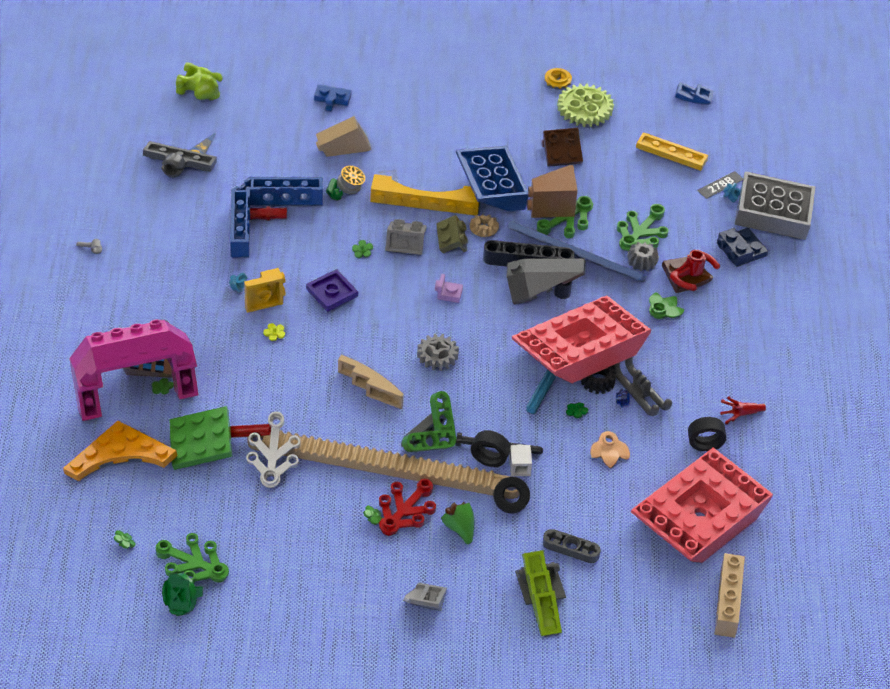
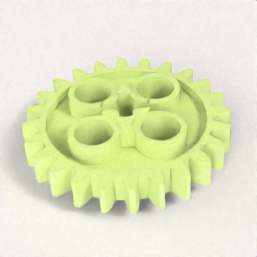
M579 83V87L573 84L572 89L566 87V91L562 90V94H559L557 106L560 116H564V120L570 119V124L576 122V126L581 123L583 127L586 124L592 127V124L599 126V122L604 124L605 119L609 120L614 108L613 99H611L610 94L606 95V90L601 91V87L596 89L594 84L589 87L588 83L585 86Z

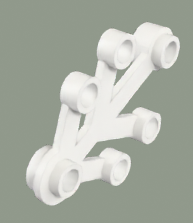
M272 412L268 416V423L272 427L269 448L262 442L258 433H251L248 437L250 445L256 446L268 460V466L266 467L259 460L256 452H249L246 456L248 464L254 465L261 473V483L267 488L276 487L280 483V475L290 467L295 468L299 464L298 457L295 454H290L286 461L276 468L277 460L291 449H297L301 445L300 438L293 435L289 438L288 442L278 449L279 431L284 425V416L280 412ZM276 419L280 420V423L277 425L273 424V421ZM253 437L258 438L256 442L251 441ZM297 440L298 443L296 445L291 444V441ZM255 456L256 459L254 461H250L249 457ZM292 458L296 459V462L293 464L289 463V460ZM273 476L274 480L268 481L267 478Z

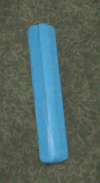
M549 370L545 372L526 406L528 413L535 414L556 378Z

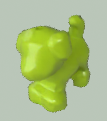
M186 62L184 65V71H187L186 76L178 74L176 93L183 95L187 90H192L196 99H209L210 101L218 99L220 92L217 81L221 82L223 76L220 73L211 72L207 68L198 67Z

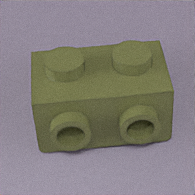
M454 215L436 223L439 250L442 253L460 247L463 252L467 251L468 239L465 235L467 228L463 220L460 221Z

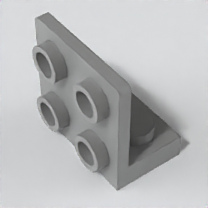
M400 219L391 221L387 229L385 251L422 255L427 225H423L422 222L413 221L412 224L405 223L404 220Z

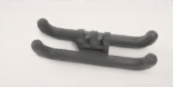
M633 357L625 360L626 368L633 377L632 384L622 374L620 362L614 365L617 371V380L648 415H657L659 407L665 411L671 408L672 400L666 399L665 402L651 387V382L647 380V377L642 375L643 373L640 370H636L632 361ZM650 396L657 405L651 407L644 398Z

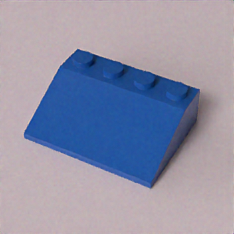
M507 146L456 150V155L478 202L505 211L526 209L528 190Z

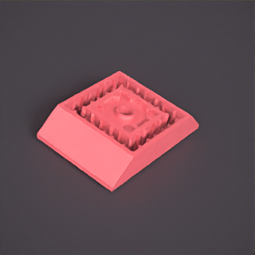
M606 295L544 323L537 324L530 329L521 331L513 335L512 340L555 376L574 383L635 356L650 335L651 329Z
M713 447L634 507L631 513L692 562L703 563L757 520L773 497V494ZM701 512L705 516H697L695 513Z

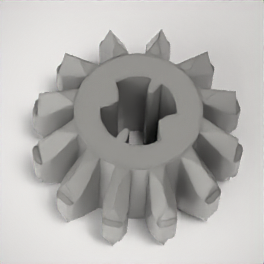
M637 242L636 245L632 244L627 254L629 265L633 266L634 270L640 269V272L642 270L648 272L650 268L654 269L659 259L657 248L653 247V244H646V242L643 244Z

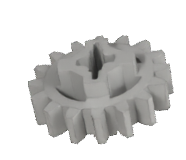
M434 334L431 338L427 335L426 340L421 339V344H418L417 358H420V363L425 362L426 368L432 366V370L438 367L442 371V367L445 366L449 369L450 364L455 365V360H458L459 347L456 346V341L451 342L450 336L444 338V334L440 337Z

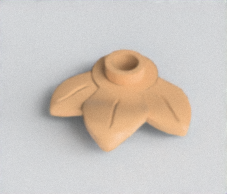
M605 431L600 435L599 440L591 446L590 455L591 458L601 457L603 462L609 468H612L619 458L628 460L630 451L625 443L618 440L615 433ZM606 438L611 439L612 442H607Z

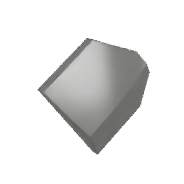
M418 583L416 588L405 595L403 601L419 607L441 611L447 588Z

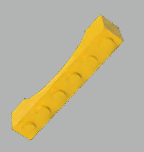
M374 174L370 202L478 215L480 202L477 201L471 186H463L462 189L453 191L432 192L404 186L392 180V176Z

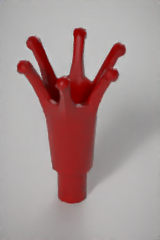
M728 396L727 400L731 402L722 399L721 403L732 406V410L720 412V415L734 414V416L725 421V424H728L740 416L765 411L766 405L739 402Z

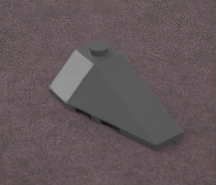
M522 259L508 263L507 280L513 304L534 300L537 298L536 295L541 292L547 291L548 293L553 290L552 287L560 283L566 284L585 275V259Z

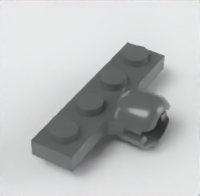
M149 141L143 149V156L163 160L162 171L169 177L179 176L186 167L211 172L217 163L216 156Z

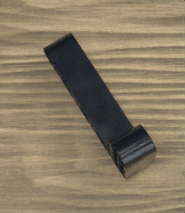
M489 240L484 244L483 261L489 265L508 266V263L522 259H574V251L567 247ZM572 281L554 286V295L560 299L568 298L571 294Z

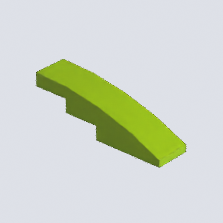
M544 550L523 553L522 559L540 635L562 633L555 591L552 590Z

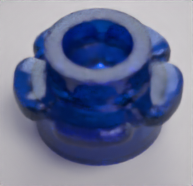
M621 389L619 393H616V403L620 404L621 408L630 404L628 390Z

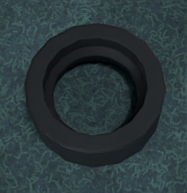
M702 417L694 420L688 427L690 445L698 451H709L713 447L719 449L726 442L724 423L715 417ZM704 432H716L711 436H698Z
M483 430L475 436L471 445V454L479 463L485 466L499 467L506 462L511 446L509 441L498 432ZM482 445L492 446L499 453L491 452Z

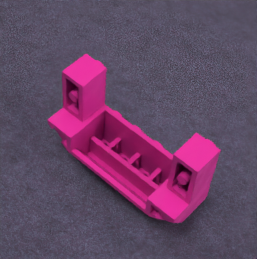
M156 319L146 324H133L127 328H114L108 332H95L90 336H86L69 358L78 412L82 421L102 417L98 388L103 387L101 373L158 360H168L171 366L174 390L179 400L198 396L195 374L197 363L192 344L186 333L165 320Z

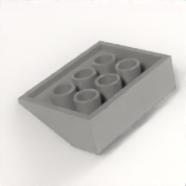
M745 171L736 211L735 225L806 240L811 226L815 186Z

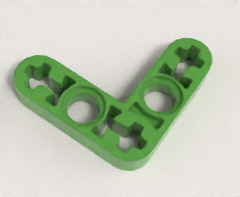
M439 391L430 397L435 431L406 435L402 440V446L407 452L441 450L455 445L456 432L451 402L446 392ZM437 398L442 399L443 403L438 402ZM440 415L446 417V425L441 424ZM427 436H430L432 438V446H429L426 443ZM445 437L449 439V442H439V439ZM410 440H411V441H418V440H419V443L413 445V444H410Z

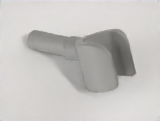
M94 239L92 242H77L76 244L80 247L91 248V251L95 254L102 252L99 239Z

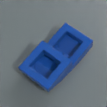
M680 82L676 89L675 98L697 104H710L714 91L700 84L694 88Z

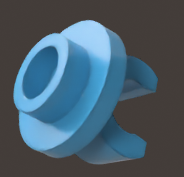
M729 183L723 189V197L726 198L728 196L729 200L734 203L738 200L741 190L736 188V183Z
M244 272L240 273L237 277L235 275L230 276L229 284L232 290L238 293L243 291L244 281L248 279Z

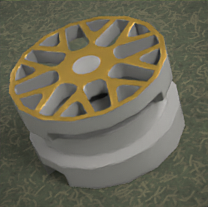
M346 166L342 169L337 179V185L345 193L356 194L360 191L365 181V175L357 167Z

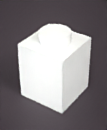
M510 445L509 463L511 476H531L532 457L530 445Z

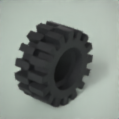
M610 366L595 373L605 376L604 378H595L590 375L581 379L584 389L587 390L589 388L591 393L594 390L595 394H599V391L602 394H605V391H611L616 380L617 371L615 366Z

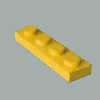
M644 132L636 143V148L700 171L708 160L707 154Z

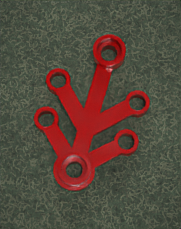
M421 479L417 483L416 491L405 502H403L402 483L393 482L391 484V493L394 495L397 509L393 515L390 510L391 497L387 494L379 497V506L382 507L384 517L380 520L379 528L383 534L388 536L394 535L399 528H420L424 525V516L422 514L432 515L436 512V504L433 501L425 502L424 506L413 507L421 497H428L432 494L433 484L429 479ZM413 515L412 519L401 520L403 516Z

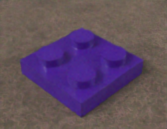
M338 269L306 284V290L327 312L358 297L356 288Z

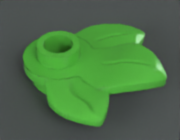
M655 292L649 298L651 305L649 313L654 318H676L684 313L683 308L677 307L676 296L662 298L661 295Z

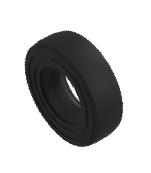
M506 477L495 486L493 498L500 510L506 513H517L527 506L530 500V490L522 479ZM514 487L519 491L520 496L517 502L510 503L505 500L504 492L507 488Z

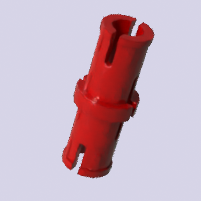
M266 206V208H250V220L267 219V221H270V219H287V207L270 208V206Z

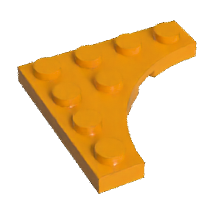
M117 421L63 467V471L67 476L80 481L88 474L100 469V465L113 461V464L129 462V459H142V462L152 463L165 468L178 455L175 449Z

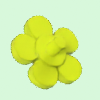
M270 323L267 326L268 329L263 331L264 336L269 337L271 341H276L277 337L279 339L285 337L284 326L281 324L276 326L274 323Z

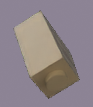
M355 116L316 134L318 139L316 142L317 148L320 152L323 151L326 157L372 150L368 137Z

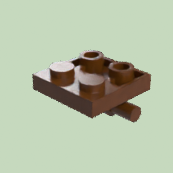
M578 128L543 131L541 144L542 147H545L547 166L581 164L583 162Z

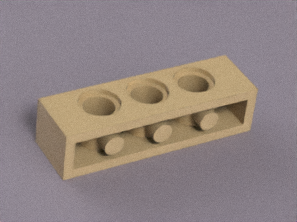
M724 553L720 573L714 635L736 637L739 624L745 556Z

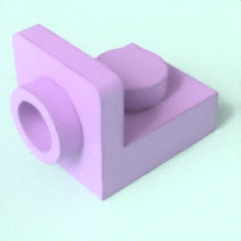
M441 274L440 280H436L435 291H438L437 299L459 303L463 285L445 282V274Z

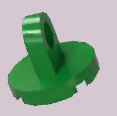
M183 573L170 575L162 588L163 602L165 606L168 605L169 612L176 616L187 615L192 612L197 598L203 596V587L195 586L192 579Z

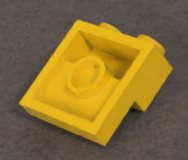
M279 268L260 272V278L244 281L245 309L247 313L283 304V296L286 295L283 283L286 280L284 273L280 272Z

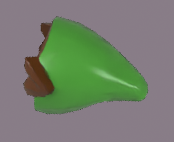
M454 502L451 507L445 509L446 513L441 517V520L446 527L461 536L466 544H471L475 526L473 509L470 503L463 502L457 505Z

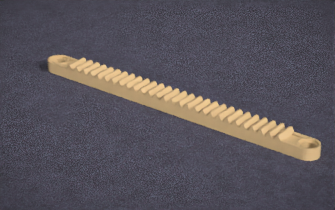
M282 430L279 431L278 449L293 436L290 432L284 434ZM298 433L294 435L300 438V447L291 449L284 455L295 454L299 459L414 481H420L425 478L435 485L492 496L498 482L506 477H510L495 474L492 470L490 472H487L485 469L479 471L477 467L471 469L470 466L463 468L461 464L455 466L454 463L448 465L445 461L443 463H439L438 460L432 462L429 458L427 460H424L422 457L416 459L414 455L408 457L407 454L400 456L398 452L396 454H392L391 451L385 453L382 449L380 451H377L375 448L369 450L366 446L363 449L360 445L354 447L352 444L346 445L344 442L338 444L335 440L332 443L329 439L323 441L321 438L316 440L313 436L307 438L306 435H302L300 437ZM271 435L260 436L263 439L262 442L269 448ZM247 437L248 446L253 450L259 451L256 446L250 445ZM297 440L291 441V444L296 445L298 443ZM506 489L504 492V498L514 499L519 496L517 489L513 491Z

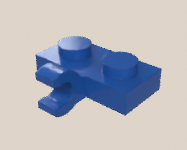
M317 85L314 101L325 102V111L332 112L334 104L348 106L352 90Z

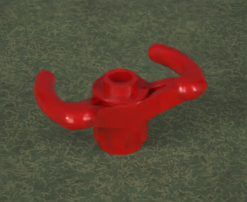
M692 250L687 255L685 263L672 271L669 277L679 287L695 291L697 289L695 284L687 283L680 278L686 275H702L705 261H708L714 269H719L720 264L711 255L701 250Z

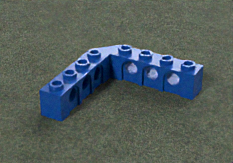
M249 177L244 180V184L231 189V257H249L250 205H323V177Z

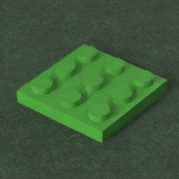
M227 406L169 419L171 448L175 449L178 455L172 461L174 470L232 457L230 419Z

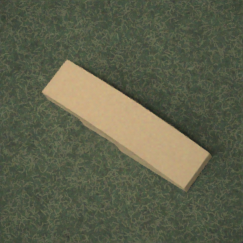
M341 354L338 359V373L352 377V384L366 389L367 397L402 409L404 394L395 385L373 369Z

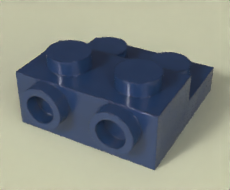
M732 228L718 235V247L724 251L728 259L736 267L768 255V250L750 228L740 231Z

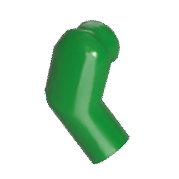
M334 178L330 180L326 193L333 200H340L343 196V191L339 192L337 179Z

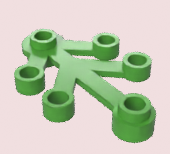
M581 196L576 201L575 215L580 212V219L577 223L579 230L588 229L587 212L593 209V202L587 196ZM555 217L550 221L546 219L539 220L537 222V231L548 235L553 227L567 220L564 236L566 238H573L575 236V228H573L574 217Z
M653 204L650 207V215L640 226L637 212L628 211L626 220L631 223L634 233L632 235L629 234L626 221H619L617 223V231L622 235L619 241L620 248L629 251L632 244L636 245L637 242L641 244L646 242L648 245L653 244V247L657 248L659 239L653 235H657L659 238H666L669 230L665 226L648 228L655 220H660L664 216V206ZM652 236L649 239H639V237Z
M189 533L186 536V544L190 547L192 555L173 548L172 544L167 540H161L156 544V555L159 558L167 559L172 556L186 562L179 565L173 562L167 563L165 565L167 576L184 572V574L193 577L191 578L193 583L209 578L219 583L223 582L229 575L228 566L219 562L216 553L217 545L214 541H207L204 544V551L209 555L211 564L203 560L198 546L199 538L195 533ZM199 568L205 570L199 573L192 571Z

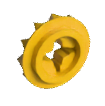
M553 68L545 73L544 81L547 82V86L561 89V87L566 88L571 84L572 76L565 69Z

